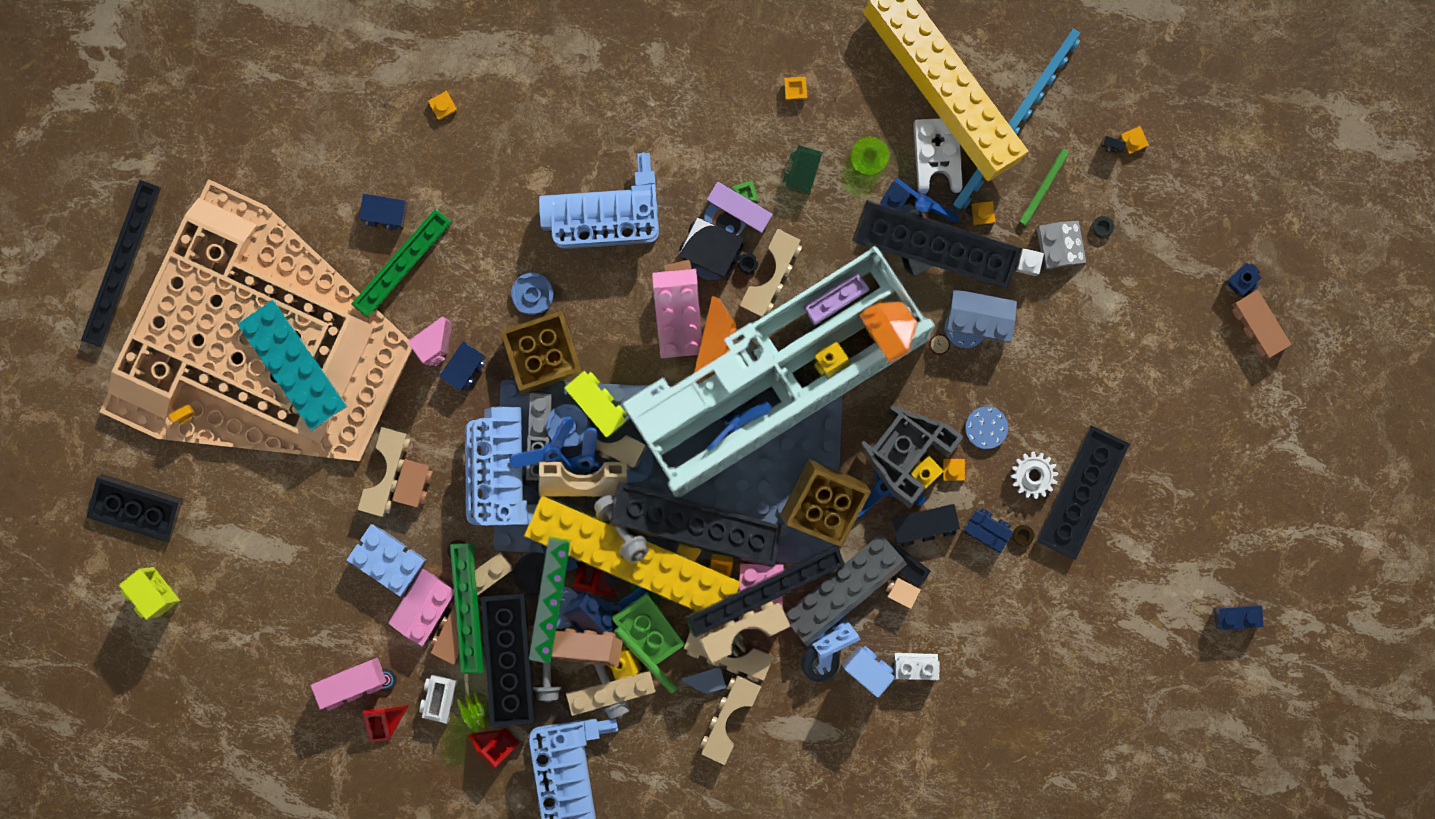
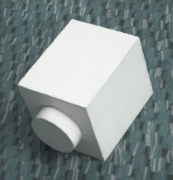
M1023 248L1017 262L1016 272L1033 276L1039 275L1044 253Z

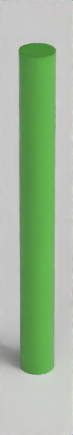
M1062 148L1019 222L1027 226L1068 157L1069 151Z
M620 626L614 631L616 636L623 641L671 694L675 692L677 687Z

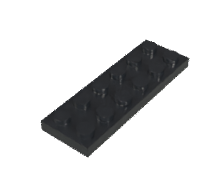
M1090 425L1036 542L1074 560L1077 559L1130 443Z

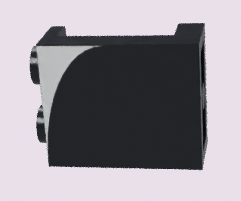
M698 217L696 222L693 221L689 227L688 233L690 234L687 240H684L680 245L679 256L728 280L747 242L743 238Z

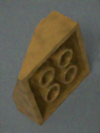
M562 311L500 331L522 396L543 390L581 372L572 338Z
M809 459L780 516L787 526L842 547L871 491L865 482Z

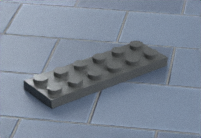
M880 534L848 560L845 566L836 570L784 614L792 629L804 644L809 646L904 568L907 563L884 536Z

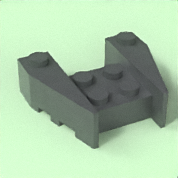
M891 405L887 414L895 419L874 448L863 441L860 450L890 493L908 508H911L924 491L925 486L911 477L909 473L930 446L949 458L964 436L946 423L928 419V417L919 416Z

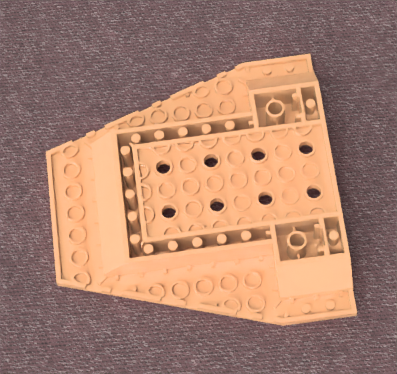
M208 179L200 198L196 200L185 214L111 372L108 394L99 412L157 439L361 461L413 349L408 343L409 339L377 309L368 319L355 309L351 303L360 293L269 207ZM177 277L183 279V286L180 289H175L172 284L173 280ZM215 295L222 297L223 302L219 307L212 305L211 300ZM271 300L276 302L294 330L300 333L301 340L348 406L313 431L308 428L279 384L272 381V374L237 325ZM158 316H162L165 319V325L162 328H156L154 325V320ZM197 334H201L204 337V343L197 347L193 343V338ZM236 352H240L243 355V361L238 365L232 361V357ZM185 405H192L196 413L191 415V420L181 425L179 422L172 423L168 416L169 414Z

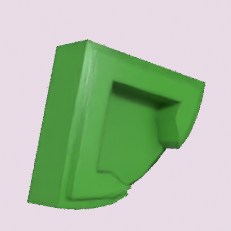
M753 181L732 187L733 191L748 200L759 202Z

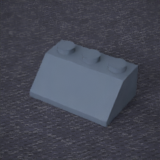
M953 289L946 332L1010 343L1015 325L1017 301Z

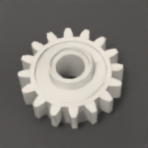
M1031 452L1030 457L1023 454L1024 460L1016 459L1017 467H1011L1015 474L1010 475V478H1015L1016 481L1012 485L1019 486L1018 493L1025 491L1026 498L1033 494V498L1037 499L1038 493L1045 497V490L1052 492L1053 489L1050 485L1057 484L1053 476H1057L1058 472H1053L1052 470L1056 467V464H1049L1050 457L1043 459L1044 453H1040L1038 457H1036L1035 452ZM1032 469H1036L1039 472L1037 481H1032L1029 478V472Z

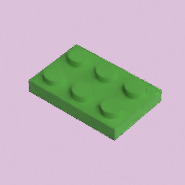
M648 592L612 616L616 625L620 626L656 665L685 645L684 640Z

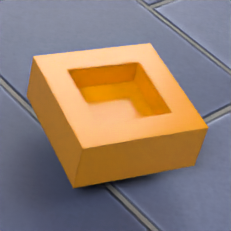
M806 77L784 78L786 100L807 99Z
M447 91L428 101L438 120L458 111Z
M1141 126L1120 135L1121 140L1126 142L1125 149L1128 155L1149 146Z
M993 201L971 204L973 226L995 223Z
M185 405L168 416L172 423L179 422L181 425L191 420V415L196 412L192 405Z
M943 459V480L964 481L965 459Z
M712 554L710 569L730 577L733 558Z

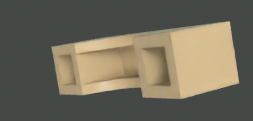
M777 229L768 247V251L775 260V274L769 282L762 286H749L740 304V308L763 318L764 314L768 315L771 312L774 304L770 302L774 295H779L783 287L780 282L783 276L788 277L793 267L790 265L792 257L797 258L802 249V246L799 245L800 239Z
M588 416L589 423H590V427H589V428H591V418ZM626 435L614 443H603L597 439L595 449L600 451L599 456L609 461L613 457L619 462H626V469L630 470L631 467L637 469L648 446Z
M381 427L376 448L386 459V475L377 486L363 489L358 510L385 517L386 513H390L393 504L390 498L396 490L398 483L396 480L397 474L401 472L404 462L402 460L403 453L408 451L411 442L408 439L409 434Z
M539 462V496L594 497L611 495L615 497L617 484L619 482L627 484L626 462H604L597 472L590 475L570 473L561 462Z
M773 601L761 606L762 611L756 614L752 610L742 615L743 620L737 623L731 620L722 624V630L715 632L712 629L702 634L703 638L699 642L709 664L731 655L732 641L736 634L743 629H758L769 637L790 627L780 603L774 605Z
M690 631L684 649L688 650L686 654L695 658H699V655L706 657L699 642L703 638L702 635L693 637ZM753 647L745 655L739 657L727 656L712 663V665L719 666V663L727 666L726 670L735 674H739V671L747 674L746 678L759 682V679L764 681L774 656Z
M645 670L638 672L635 676L567 692L566 696L573 716L654 693L655 688L650 671Z
M737 675L736 679L731 678L727 686L730 692L727 698L722 697L718 709L721 710L718 718L714 716L708 727L712 729L709 737L704 736L699 748L703 749L702 755L723 765L726 764L734 746V743L726 733L725 725L727 718L739 707L753 706L761 685L740 675Z

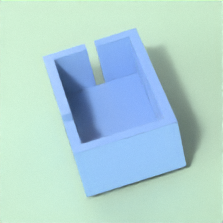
M375 524L369 526L360 540L363 544H357L347 561L398 596L404 595L427 561L412 549L405 553L406 545Z
M858 645L842 666L868 690L879 697L894 680L895 677L892 675L894 670L883 660H880L878 663L875 660L877 656L866 646L861 648Z

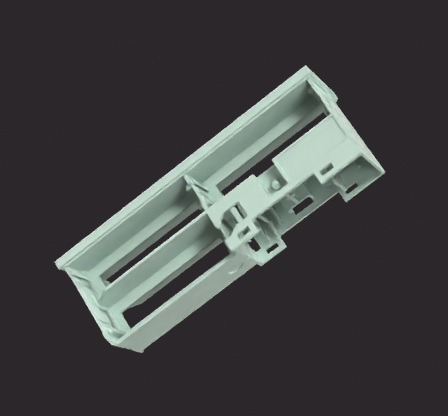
M873 247L865 254L753 324H748L724 339L730 351L679 384L669 388L664 378L623 403L629 418L670 481L669 486L674 497L680 498L902 358L903 356L889 363L878 345L874 343L849 359L850 366L830 379L824 375L802 389L792 373L814 360L818 350L822 347H829L835 342L839 344L863 329L865 326L859 314L863 313L868 307L878 303L903 302L918 324L908 353L930 340L934 324L930 318H923L876 247ZM856 272L861 277L871 272L881 288L781 351H777L768 336L806 313L803 309L805 304ZM743 334L745 339L734 345L732 341ZM713 370L716 373L702 383L697 384L695 382ZM772 386L781 403L771 408L767 415L749 422L722 439L710 452L705 450L676 469L670 468L669 471L666 464L662 461L663 454ZM657 389L658 394L653 396L651 392Z

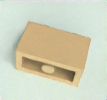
M502 552L475 570L477 595H480L514 570Z

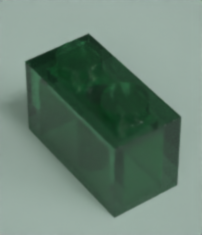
M798 145L797 150L792 149L789 159L790 162H793L791 170L786 169L783 182L786 183L785 188L810 196L823 152Z

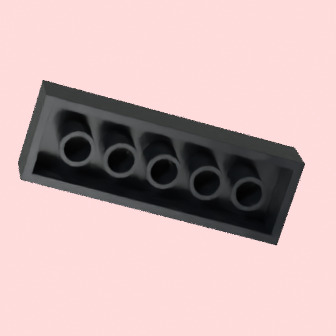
M526 593L482 596L481 606L490 727L534 724L535 708L531 660H529L530 641Z

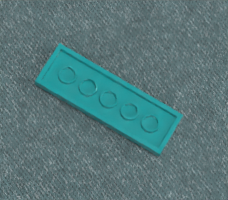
M271 300L237 324L311 431L348 407L274 300Z

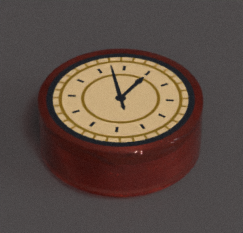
M943 334L932 336L928 344L929 350L935 355H944L950 349L949 338Z

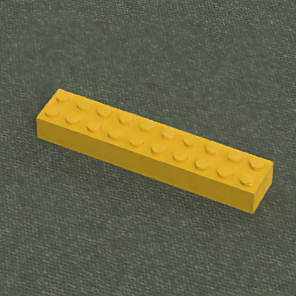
M870 0L863 14L985 179L989 182L1020 163L1029 151L917 0Z
M541 496L524 537L544 546H548L549 537L571 540L570 557L694 611L703 609L736 593L741 582L647 541L648 554L639 562L630 563L627 558H623L620 555V549L625 542L615 527L544 496Z

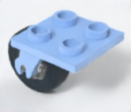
M845 617L812 642L811 647L803 654L801 668L805 676L810 680L824 682L832 678L840 665L837 651L861 640Z

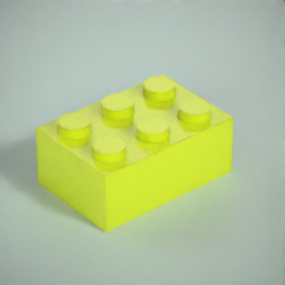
M583 371L565 389L602 433L609 438L628 422L626 420L628 414L620 405L615 407L611 402L614 398L606 389L601 390L597 386L600 381L592 372L587 374Z
M154 567L137 570L119 585L122 588L121 594L127 601L131 600L136 606L134 610L141 618L151 619L160 617L180 601Z

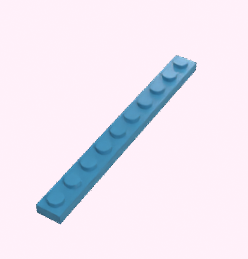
M1074 28L1008 124L1015 134L1020 130L1017 127L1021 120L1026 121L1032 110L1029 108L1032 103L1035 102L1037 104L1044 95L1041 90L1045 84L1050 86L1056 75L1053 73L1056 68L1059 67L1061 69L1068 60L1065 55L1069 49L1074 51L1080 40L1077 38L1080 32ZM978 168L951 206L956 211H959L961 207L966 209L972 200L969 197L972 191L975 190L977 192L984 183L981 179L983 175Z

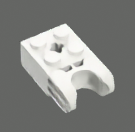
M941 118L915 120L913 125L918 193L925 195L928 192L930 177L936 173L946 175L950 182L951 191L960 193L962 189L960 143ZM935 137L942 140L939 146H935V143H932Z

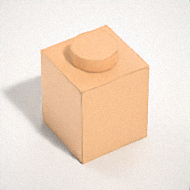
M896 577L895 581L890 580L885 591L889 592L887 597L911 609L920 589Z

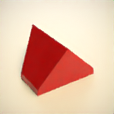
M584 562L580 563L573 588L616 597L612 586H608L604 571Z
M409 705L364 710L363 718L369 742L390 741Z
M506 728L467 735L478 753L493 769L520 744Z

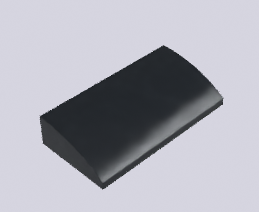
M101 474L96 478L87 518L169 543L183 499Z

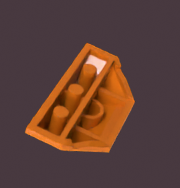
M714 296L711 299L694 373L728 353L730 348L724 339L738 331L734 320L723 302ZM713 370L695 382L702 383L716 373Z
M903 302L878 303L868 307L863 313L859 314L863 325L889 363L909 352L910 343L918 324Z

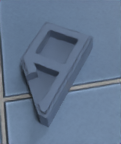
M720 667L682 678L683 682L705 694L726 688Z

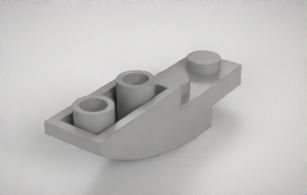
M530 393L527 451L541 449L551 442V438L547 433L546 423L551 413L552 394ZM539 463L527 465L526 480H539Z

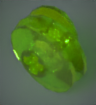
M875 137L861 138L854 144L851 150L850 159L852 165L859 173L864 175L880 173L889 161L888 146L882 140ZM867 151H870L871 154H875L872 161H870L869 158L864 157L866 156Z
M473 692L474 705L468 695H465L467 708H465L460 698L457 699L463 721L465 724H468L472 732L476 733L478 732V726L482 730L486 729V713L477 693Z

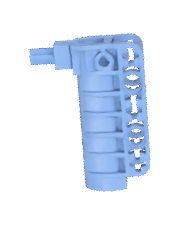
M650 153L637 154L638 172H635L636 186H631L632 190L540 196L539 207L542 230H552L553 240L561 249L655 242L659 237L655 172L651 171ZM648 227L652 230L651 235L646 234ZM636 228H640L639 237H637L638 234ZM615 229H617L619 238L614 237L616 234ZM625 229L633 230L630 237L622 236V232ZM606 230L609 232L608 238L603 237ZM593 231H598V232H597V235H596V237H597L596 240H595V235H594V232H593ZM572 232H574L576 241L571 240L573 237ZM582 232L590 233L589 238L586 240L579 239V236ZM563 233H566L567 237L564 238V241H561L560 237H562Z
M491 407L484 409V418L472 420L465 426L466 518L472 525L529 524L537 505H527V500L523 501L522 467L515 468L509 462L513 454L522 453L520 407ZM478 446L481 448L480 455H478L477 453ZM479 489L482 492L481 498H479L477 495ZM478 513H482V518H478Z
M596 718L539 726L530 732L529 742L542 819H550L549 814L553 813L554 819H596L584 746L587 740L599 739V734L618 731L616 718L598 722ZM537 733H540L542 737L545 736V738H542L543 748L538 749L537 739H533L536 738ZM539 755H546L549 758L545 764L538 763L536 759ZM547 770V778L550 780L549 791H545V784L541 782L543 781V771ZM546 798H553L555 800V804L551 807L545 806L543 802Z

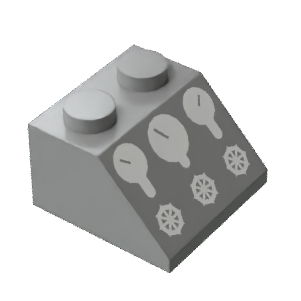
M1079 221L1058 222L1041 225L1036 228L1040 252L1044 253L1042 260L1044 270L1086 263Z

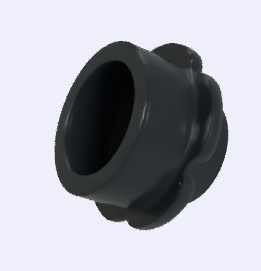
M749 253L739 257L737 266L741 272L752 274L754 270H757L758 261H756L755 255Z

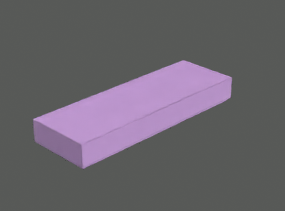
M720 182L716 183L707 198L708 202L760 233L763 232L773 215Z
M856 272L805 304L803 309L813 324L816 325L867 293L869 288L860 274Z

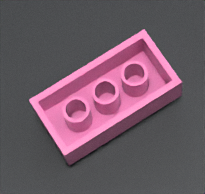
M696 269L652 273L661 358L699 355L702 331Z

